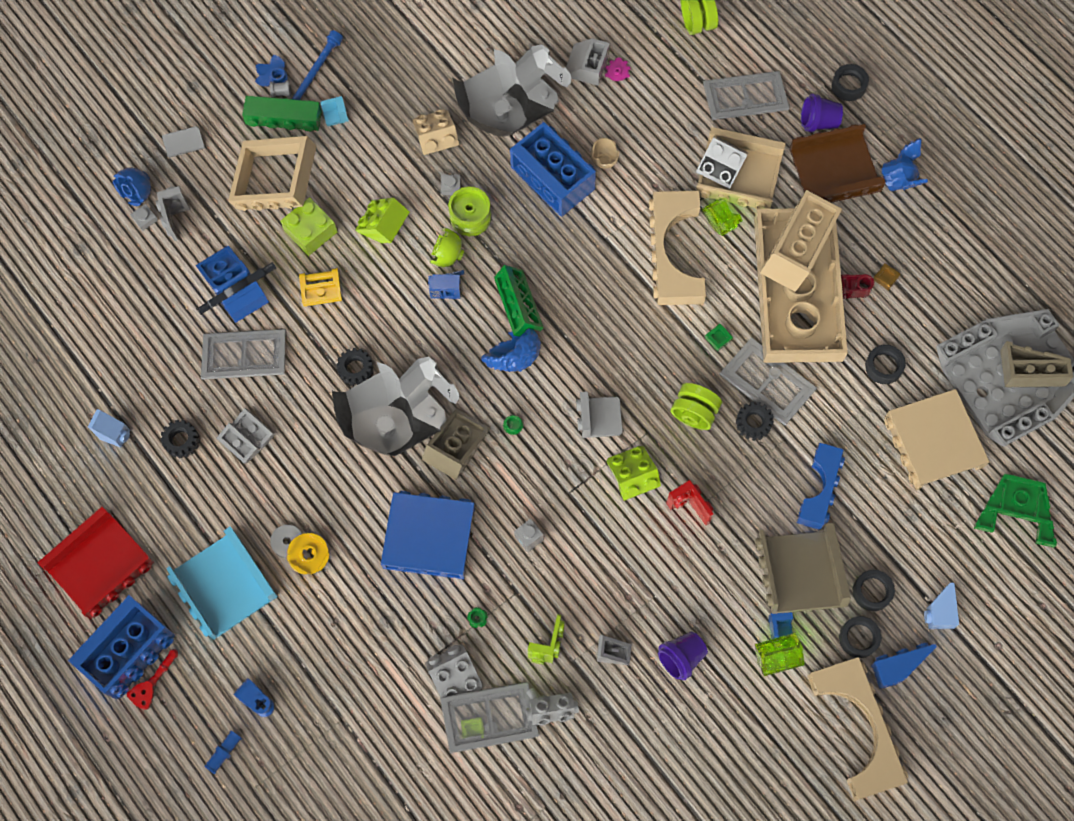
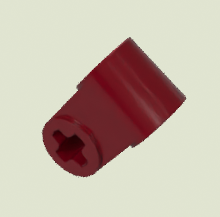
M868 274L841 275L843 299L866 298L871 294L874 286L872 276ZM860 284H865L868 288H863Z

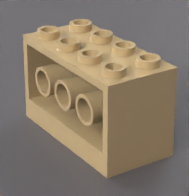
M806 190L791 213L760 273L796 292L810 273L842 209Z

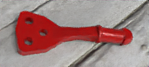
M171 649L168 652L166 658L159 664L155 674L148 681L135 685L127 692V697L135 706L143 710L150 708L154 698V686L159 678L169 670L175 658L178 657L177 649Z

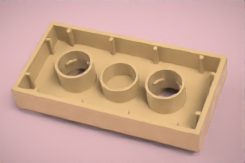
M794 208L757 209L754 225L763 363L843 362L847 355V341L836 222L810 273L795 292L760 273ZM795 313H804L814 322V325L810 329H800L792 323L790 317Z

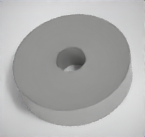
M293 525L278 527L271 536V548L279 557L287 559L289 544L285 545L284 541L286 539H291L292 541L295 537L302 534L301 531Z

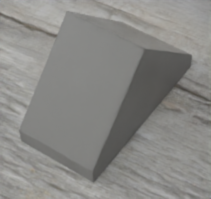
M600 635L597 662L629 665L632 644Z

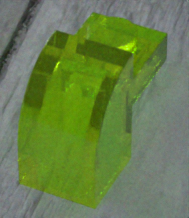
M717 199L702 208L709 224L720 236H724L738 227L737 224L743 221L740 214L731 213L726 200Z

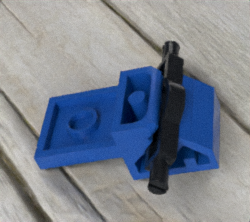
M228 245L196 265L198 271L216 294L215 297L196 308L200 315L221 303L236 323L269 303L256 281L277 269L273 262L250 274L245 264L240 261Z

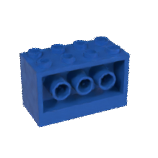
M545 122L510 148L511 168L560 217H563L595 190L596 170L593 165L587 164L578 151H574L568 141L564 138L561 139L557 135L556 130Z
M128 595L68 661L104 694L117 700L128 692V687L134 681H138L143 676L144 670L148 665L156 662L159 657L158 654L173 643V638L176 635L142 604Z

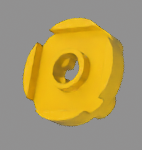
M314 533L301 534L295 537L287 548V561L291 568L300 574L310 575L322 570L329 559L325 540ZM310 548L313 558L305 559L302 552Z

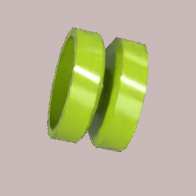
M715 0L680 1L683 21L690 35L699 34L702 32V29L710 31L718 27V13Z
M471 186L463 187L453 193L449 199L448 208L451 225L454 230L461 235L469 237L485 232L492 218L490 201L486 193L479 188Z
M693 383L682 384L678 393L679 399L674 401L670 412L676 419L690 427L709 430L715 420L714 414H718L722 405L721 398L711 390Z

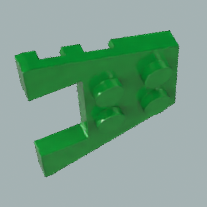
M1009 474L1002 475L976 521L974 529L993 533L997 513L1038 523L1035 543L1052 548L1056 547L1057 540L1054 538L1053 533L1054 524L1049 512L1050 504L1046 483Z

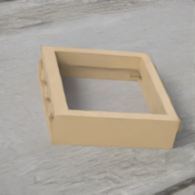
M308 136L243 141L228 201L235 209L243 211L250 209L262 210L270 208L276 210L278 208L292 209V207H303L317 145ZM298 154L290 192L245 195L254 157Z

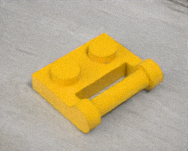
M338 268L327 272L307 275L305 273L299 274L302 304L304 307L342 301ZM333 278V281L307 285V282Z

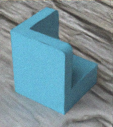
M342 96L320 102L327 126L348 122Z

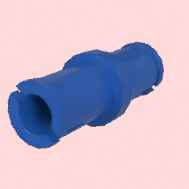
M231 730L221 745H217L215 753L204 767L213 774H216L226 758L229 759L231 757L230 753L242 738Z

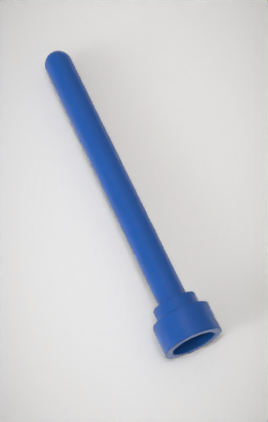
M334 30L330 31L327 36V45L294 94L292 100H300L332 49L341 44L343 37L340 33Z

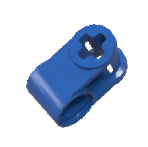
M249 678L233 694L244 705L261 717H268L274 711L273 701ZM264 703L266 707L262 709L259 705Z

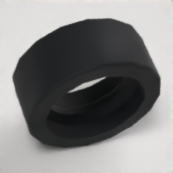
M845 64L839 67L834 74L831 84L832 91L841 100L848 102L856 101L865 94L869 77L867 72L859 65ZM843 76H853L860 81L861 86L856 90H849L844 88L839 80Z
M892 345L875 347L868 355L865 363L868 376L879 384L896 382L906 366L903 353ZM878 355H888L895 360L897 368L893 374H883L875 368L874 360Z
M880 570L863 572L853 585V597L856 603L868 611L884 609L893 600L895 595V585L891 577ZM877 579L884 584L886 595L882 601L870 602L863 596L861 587L866 580Z
M856 616L849 619L842 626L839 633V642L842 649L848 655L855 658H866L872 655L879 648L882 640L881 630L877 623L871 618ZM863 625L871 631L873 640L868 648L859 650L850 644L848 632L853 626Z

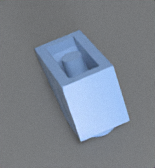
M99 409L96 410L88 425V428L100 440L118 447H122L130 435V429L124 423Z
M949 583L926 608L924 620L925 623H928V629H954L959 625L954 583Z

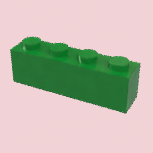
M246 96L242 116L245 124L252 127L266 126L268 128L278 127L288 130L302 129L311 132L319 131L322 109L320 102Z

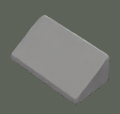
M198 126L162 135L168 158L205 149Z

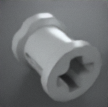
M286 80L284 83L270 82L271 97H291L290 81Z

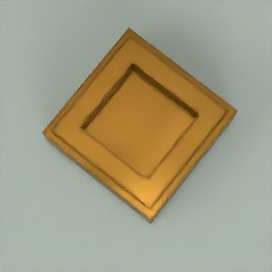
M884 263L873 279L887 290H890L901 273Z

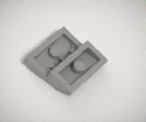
M244 408L233 423L226 425L217 439L246 464L268 444L275 433L252 412Z

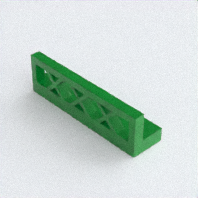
M504 265L495 275L494 279L514 336L521 337L528 328L541 331L544 327L523 270Z

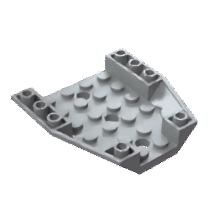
M1049 309L986 319L936 346L943 373L953 388L957 390L960 398L984 434L1003 447L1055 420L1074 398V358L1056 334L1055 330L1058 328L1059 323ZM1009 341L1013 342V345L1024 348L1025 346L1031 347L1032 350L1044 353L1046 351L1071 358L1073 378L1064 387H1005L1000 350L1005 342ZM977 389L985 390L987 396H979L977 394Z

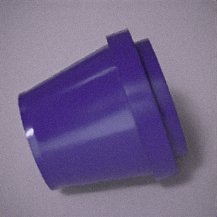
M810 94L805 99L801 110L802 127H804L806 132L838 128L843 117L842 104L822 98L819 94Z
M692 631L670 642H663L659 645L658 652L660 662L666 671L674 678L680 680H687L692 675V671L708 654L703 640Z

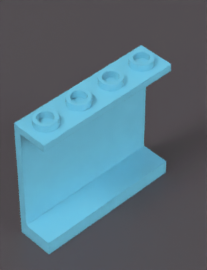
M231 526L224 530L226 536L178 568L172 569L170 566L166 568L170 574L167 578L173 586L177 585L180 589V592H178L179 597L184 603L188 602L191 608L188 611L194 620L199 619L201 622L200 630L205 637L210 636L213 640L278 597Z

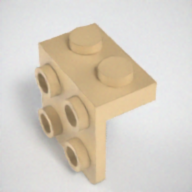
M437 110L428 115H419L412 120L423 155L459 145L455 125L448 110Z

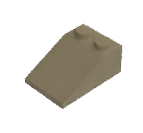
M455 409L446 420V423L440 428L441 431L436 433L426 445L422 460L457 480L476 453L490 428L460 410Z

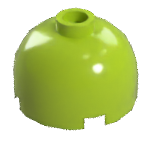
M444 227L442 231L445 233L443 236L439 234L431 255H435L434 260L430 259L429 261L431 264L439 267L453 265L456 260L460 261L464 254V250L461 249L462 241L459 235Z

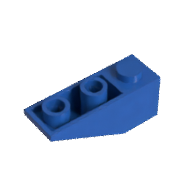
M927 642L915 646L916 650L909 651L906 648L895 652L896 656L888 657V654L876 657V661L871 664L879 689L903 682L937 647L936 644L929 646Z

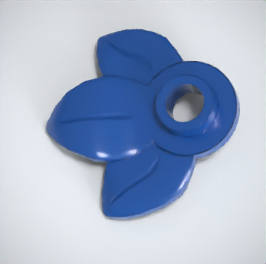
M273 55L270 64H256V71L259 77L255 82L264 87L270 86L272 81L274 83L286 82L288 75L284 70V61L280 57Z

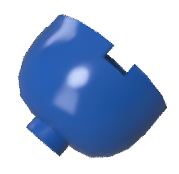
M128 167L120 170L113 176L115 177L113 180L115 189L122 198L127 197L131 200L128 202L129 204L139 206L149 197L151 182L146 172L134 167Z

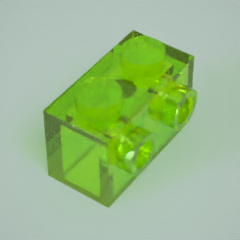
M796 633L755 644L757 663L763 676L805 666L803 647Z

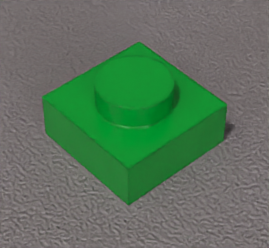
M718 324L705 335V339L718 352L733 340V336L721 324Z

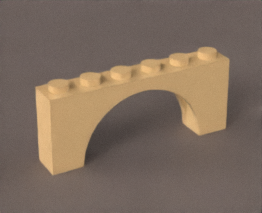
M699 191L653 192L652 199H649V211H653V216H650V228L654 230V234H651L650 239L651 245H654L655 250L651 252L652 263H655V269H652V279L656 280V287H653V298H657V305L704 304L706 297L705 278H696L680 272L669 261L664 249V239L675 224L687 218L699 217Z
M859 657L812 672L807 676L814 696L837 695L846 698L856 704L870 722L874 739L871 757L861 772L847 779L854 801L908 783L907 770L900 764L898 759L900 757L899 750L895 744L893 745L890 738L892 736L891 729L887 723H884L882 718L883 709L880 703H876L874 686L871 682H868L866 666L864 662H860Z

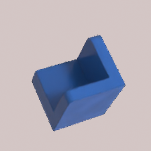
M771 612L768 618L772 642L792 640L791 622L793 620V613L772 614Z

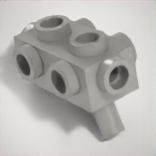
M534 688L527 692L531 699H529V708H526L527 721H531L532 725L538 724L542 726L554 721L565 722L574 718L575 713H579L578 702L573 700L572 693L553 696L543 695L540 697Z

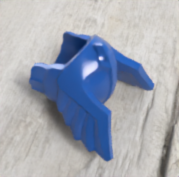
M921 138L905 145L898 158L883 164L882 175L890 191L906 190L928 182V179H917L920 173L918 167L913 162L921 156Z

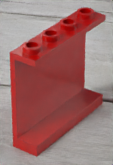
M102 506L37 563L61 586L82 610L81 613L91 619L100 615L108 603L117 600L119 594L124 589L130 588L135 583L136 578L141 574L147 573L154 561Z

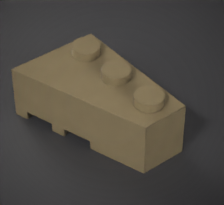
M1006 341L1000 350L1005 387H1064L1073 378L1071 358L1046 351L1044 353L1032 350L1031 347L1025 346L1024 348L1013 345V342Z

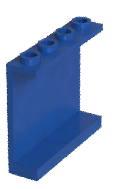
M407 491L393 492L381 559L382 568L465 579V562L475 504L471 500L464 498L457 501L451 500L447 496L433 498L425 493H420L417 496L411 495Z

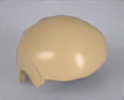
M608 138L596 140L591 149L593 163L603 169L611 168L617 164L619 151L616 149V143Z

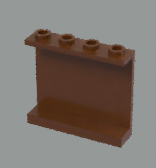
M854 124L843 129L836 128L825 133L817 132L811 136H799L792 140L789 150L804 193L808 190L833 203L882 192L886 182L883 176H877L863 136L866 128L865 124Z

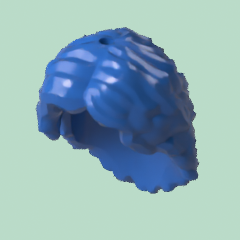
M529 328L521 337L514 336L512 331L508 334L512 339L500 342L490 349L489 353L482 355V362H485L488 368L504 370L506 372H521L523 369L531 366L540 353L541 341L537 332Z

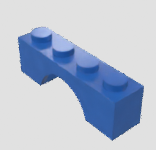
M819 443L816 448L812 468L821 476L823 482L822 492L813 498L803 500L796 523L821 530L823 525L828 523L830 513H827L828 506L833 505L835 494H832L834 487L838 486L840 476L837 473L839 468L842 469L845 457L842 456L844 449Z

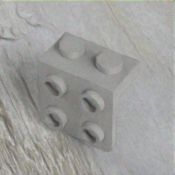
M179 186L169 187L164 191L157 192L158 200L155 201L158 211L162 214V217H160L161 224L166 229L168 237L172 236L174 241H177L178 237L172 215L190 210L188 202Z
M580 392V399H576V409L581 413V418H577L578 430H582V438L620 436L622 434L620 399L618 397L588 398V392Z
M463 644L451 646L447 652L441 655H434L425 662L440 697L479 691L483 687Z

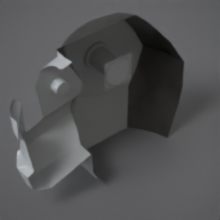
M543 45L532 46L516 64L508 54L494 49L495 65L464 82L458 81L452 76L458 104L467 120L472 125L495 136H510L554 111V107L559 103L558 94L544 80L540 79L543 74H548L566 88L571 83V75L568 70L562 68L551 58L550 50Z
M430 357L417 359L400 379L392 368L377 362L380 373L346 392H335L332 390L334 412L344 436L367 449L384 455L397 456L440 432V428L446 423L445 410L427 391L431 386H435L454 404L459 400V392L454 384H449L440 374L437 363Z

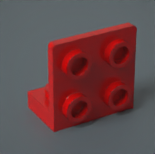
M690 480L669 493L666 504L670 510L675 507L677 509L687 504L686 500H688L705 526L710 524L714 510L712 505L708 501H704L700 488L697 484L693 485Z

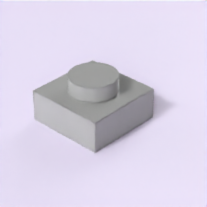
M460 174L441 175V195H453L455 191L460 189Z
M146 204L130 214L142 231L158 221Z

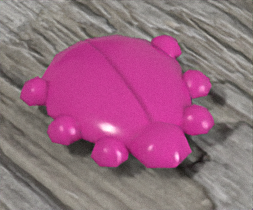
M620 57L615 58V61L610 60L609 63L611 65L606 66L607 73H605V77H609L613 81L618 82L630 77L628 71L631 67L626 66L628 62L626 60L623 61Z

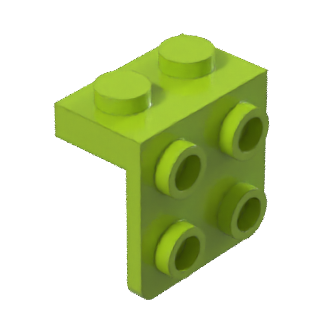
M644 446L634 447L607 459V464L618 482L620 494L624 501L661 486L658 469Z
M557 614L551 646L529 642L527 651L528 659H532L531 662L541 665L544 662L553 664L554 658H558L561 643L558 641V637H563L565 621L561 620V614Z

